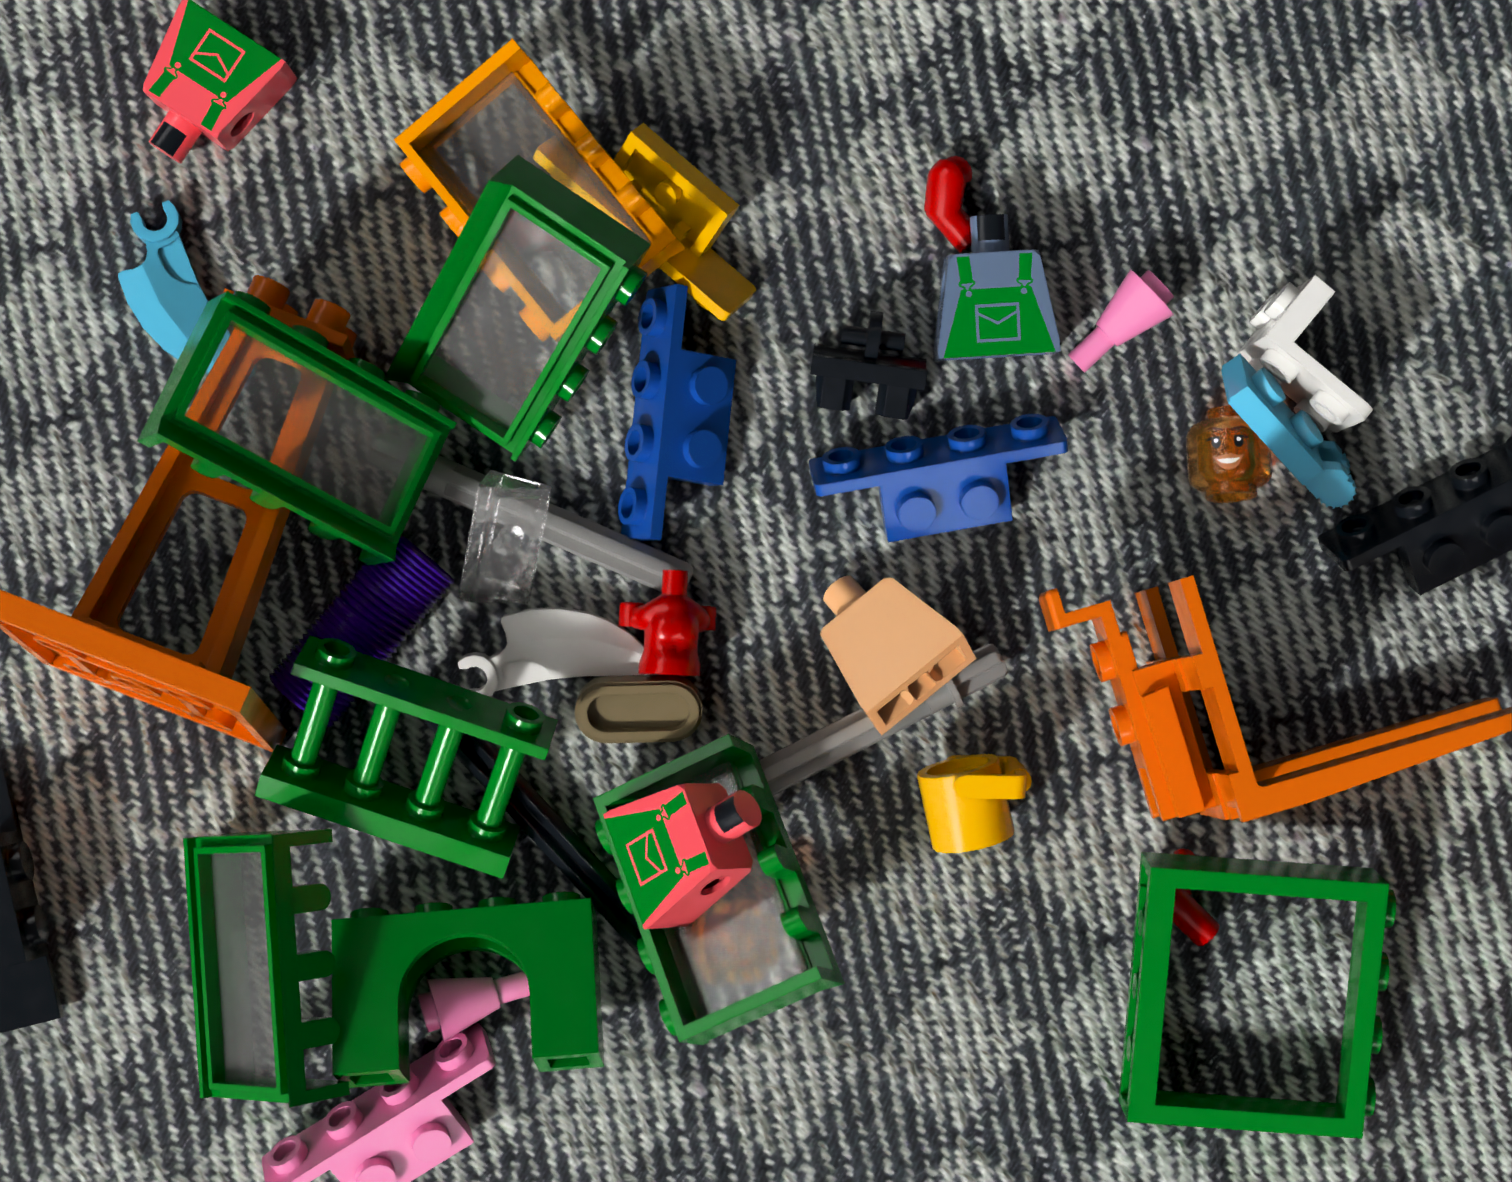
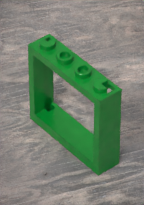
M1141 852L1118 1098L1127 1122L1362 1139L1364 1119L1373 1115L1376 1104L1375 1083L1373 1078L1369 1077L1371 1054H1379L1383 1038L1382 1021L1380 1016L1376 1015L1378 991L1384 992L1389 981V959L1387 954L1382 952L1385 928H1392L1396 916V897L1394 891L1389 889V883L1374 868ZM1176 889L1357 901L1336 1103L1157 1090Z

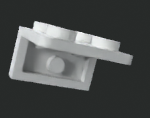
M1314 275L1298 287L1288 282L1278 294L1273 293L1263 303L1249 321L1257 330L1239 350L1237 355L1241 353L1256 371L1263 367L1266 368L1276 378L1284 393L1297 403L1294 407L1295 413L1303 410L1311 417L1320 432H1324L1328 428L1336 433L1365 421L1373 409L1364 399L1295 343V340L1335 293L1331 287Z

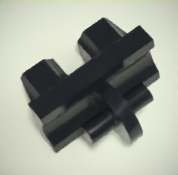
M870 311L868 328L843 325L840 344L865 347L864 350L814 343L810 374L816 375L817 407L839 411L850 410L854 381L879 384L875 414L882 417L906 420L909 418L915 402L917 389L925 390L928 372L926 369V359L878 352L879 349L903 352L906 334L883 331V312Z

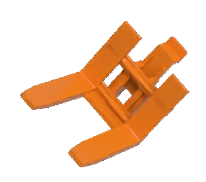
M1194 575L1168 583L1190 655H1178L1158 586L1135 593L1155 660L1146 662L1147 665L1137 667L1127 632H1120L1110 600L1065 613L1057 588L1043 592L1039 596L1048 632L1092 620L1098 642L1090 644L1092 661L1100 681H1111L1118 705L1109 708L1115 736L1120 746L1130 744L1151 817H1160L1162 821L1200 813V815L1222 820L1239 818L1240 822H1247L1316 801L1512 731V707L1502 709L1498 697L1482 698L1252 766ZM1201 690L1225 770L1213 769L1190 691Z

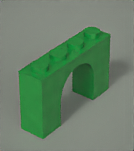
M567 891L546 894L542 897V902L517 904L515 899L509 897H491L480 900L478 907L453 909V906L448 903L430 902L415 906L414 913L389 915V911L386 909L361 908L352 911L350 918L331 920L332 954L336 962L332 973V1018L336 1019L340 1026L339 1037L332 1044V1075L338 1081H349V1088L410 1083L409 1008L413 993L420 980L434 965L449 956L467 951H487L503 956L517 965L527 976L530 992L532 1059L539 1072L605 1067L597 915L591 898L580 899V894Z

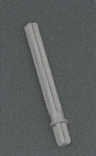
M385 431L378 432L368 447L366 463L397 478L412 443ZM440 455L423 489L660 592H662L663 570L688 571V584L692 577L693 567L688 562L637 540L629 539V537Z
M987 643L975 649L973 653L977 658L882 736L863 709L860 708L759 760L772 795L774 796L953 703H955L957 708L964 706L963 698L991 685L1008 674L1006 663L1000 651L993 643ZM729 776L716 782L726 789L728 796L735 793Z

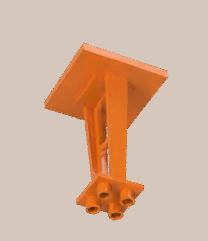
M255 275L247 293L265 302L271 308L270 316L291 328L293 325L310 328L328 340L329 345L327 349L348 361L350 358H355L352 347L357 335L346 327L351 317L347 310L330 301L315 299L306 319L298 316V312L294 308L286 304L290 295L288 288L264 276ZM226 288L224 289V292L228 291L234 294V291ZM233 327L232 333L185 416L219 433L249 374L259 360L269 358L294 367L300 372V380L269 462L301 479L334 384ZM168 445L72 616H67L0 590V629L46 665L273 752L277 744H282L287 730L251 686L232 680L290 510L285 507L272 510L256 504L249 498L253 491L252 489H246L217 477L210 478L198 473L190 467L194 458ZM191 494H201L243 511L246 514V524L201 644L197 651L187 655L123 631L120 627V620L182 501Z

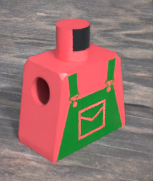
M182 0L143 84V92L156 105L168 112L148 142L180 164L201 134L229 151L291 89L298 78L286 61L192 0Z
M685 783L611 809L603 814L643 928L658 929L690 925L751 872L753 860L743 834L760 825L762 820L760 807L751 794L744 790H738L728 796L726 789L720 783Z

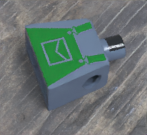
M986 214L970 217L971 253L951 254L944 259L933 347V361L1052 355L1061 352L1060 339L1039 250L1010 251L1007 214Z

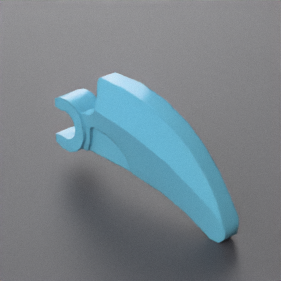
M167 200L162 202L163 210L167 215V222L160 230H148L138 212L131 214L130 223L133 231L146 244V260L133 269L119 272L118 278L127 303L143 329L164 351L178 360L208 299L198 282L180 236L182 230L181 216L177 208ZM226 331L205 374L209 373L230 336L228 331ZM256 364L254 365L247 379H249L255 374V371L257 369Z

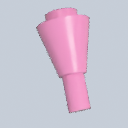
M1130 269L1096 322L1097 327L1068 356L1085 373L1114 345L1118 347L1172 317L1174 314L1167 304L1174 298V295L1150 270H1147L1139 277Z
M521 971L494 980L492 977L427 979L429 992L418 995L427 1032L440 1029L443 1041H446L501 1008V1004L528 997L530 992L527 976Z

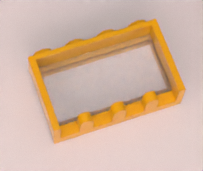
M513 38L394 139L407 156L399 165L424 194L433 188L447 206L439 214L458 237L488 181L516 155H519L649 242L651 246L639 264V267L647 272L646 277L669 258L686 249ZM512 210L482 265L485 272L502 291L505 292L509 287L513 286L527 303L519 312L543 341L551 335L560 341L601 270L600 267L515 210Z

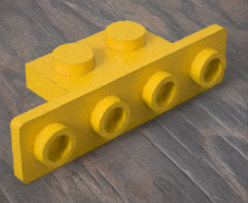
M642 123L630 132L614 161L686 248L669 258L658 269L665 272L677 284L688 286L687 292L698 305L710 311L719 320L726 321L750 300L756 291V287L711 249L740 205L645 123ZM556 135L538 147L533 158L550 173L552 178L634 232Z

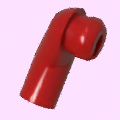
M950 156L947 159L937 161L928 173L924 209L927 217L961 254L971 246L970 216L963 210L962 204L965 186L967 182L972 180L973 172L971 166L964 158Z

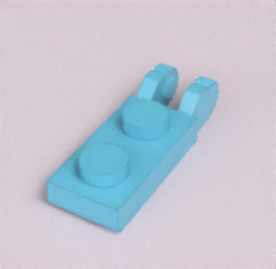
M1241 353L1224 364L1221 372L1228 404L1302 485H1305L1316 499L1320 498L1321 504L1324 503L1326 507L1331 506L1333 509L1349 505L1348 502L1353 501V496L1356 495V485L1351 474L1348 475L1350 473L1349 460L1346 458L1345 453L1342 454L1341 448L1335 441H1324L1317 425L1305 411L1300 410L1296 414L1291 411L1283 402L1286 399L1283 389L1266 368L1263 367L1256 371Z

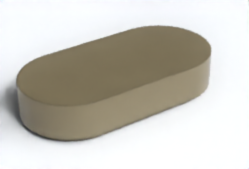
M679 675L602 676L589 681L579 692L575 705V719L582 733L599 743L676 742L689 737L698 728L702 719L703 702L698 688L690 680Z

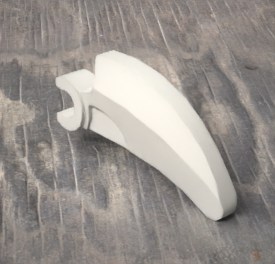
M564 607L530 608L503 615L501 617V624L506 634V647L490 657L479 652L467 653L458 661L459 669L478 667L486 673L487 683L480 688L469 690L490 697L495 691L551 679L583 676L658 675L638 673L644 645L632 633L613 621L591 612Z

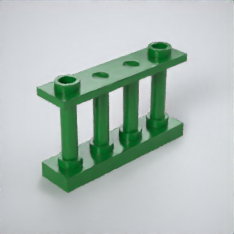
M310 635L295 660L291 675L313 682L294 746L290 749L278 744L276 745L260 775L254 796L503 879L520 826L503 819L525 755L527 754L542 760L546 759L558 720L545 716L540 709L533 705L522 702L507 703L356 651L352 645L335 638L319 639ZM338 691L376 703L355 769H349L322 760L318 756ZM401 712L438 724L416 790L385 781L380 777ZM463 733L501 746L480 808L476 811L444 801L442 798Z

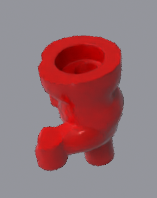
M663 570L662 594L645 604L620 602L619 626L644 630V651L639 662V674L701 676V663L697 653L699 633L706 630L715 631L716 607L700 606L687 596L688 571Z

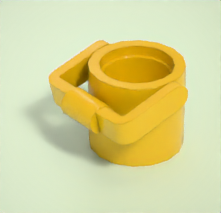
M994 754L952 755L944 761L931 764L918 771L917 779L933 850L941 853L974 851L994 846L1014 835L1008 799L1026 798V791L1032 783L1030 774L1017 758L996 756Z

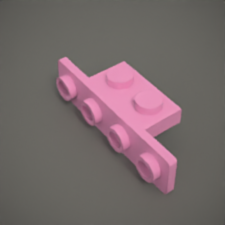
M476 1023L448 1040H442L434 1050L410 1064V1083L374 1086L352 1101L338 1104L326 1117L297 1135H291L279 1141L271 1151L262 1157L265 1182H311L328 1170H331L340 1182H411L474 1143L470 1126L448 1100L447 1096L495 1066L496 1061L486 1031L479 1023Z

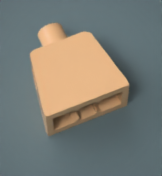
M843 576L833 582L824 594V602L836 617L822 628L820 635L859 705L881 736L977 659L964 634L954 624L892 577L883 578L866 592L852 576Z

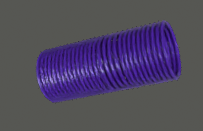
M401 535L397 543L395 561L375 565H367L366 563L361 565V570H357L355 578H350V584H345V590H340L341 596H335V599H332V604H328V609H323L324 614H319L320 619H315V624H311V629H307V634H303V639H298L299 643L294 644V648L290 649V653L286 654V658L282 659V663L277 664L278 668L273 669L274 673H269L271 682L291 702L304 711L313 682L291 675L295 660L310 635L319 639L335 638L345 641L358 652L388 662V658H392V653H397L396 647L402 646L401 641H407L406 635H412L411 629H417L416 624L421 623V619L425 618V614L430 613L429 609H434L433 604H438V599H442V594H446V589H450V584H454V579L424 552ZM338 691L327 727L334 726V722L338 721V717L343 716L342 712H347L346 707H351V702H355L356 696Z

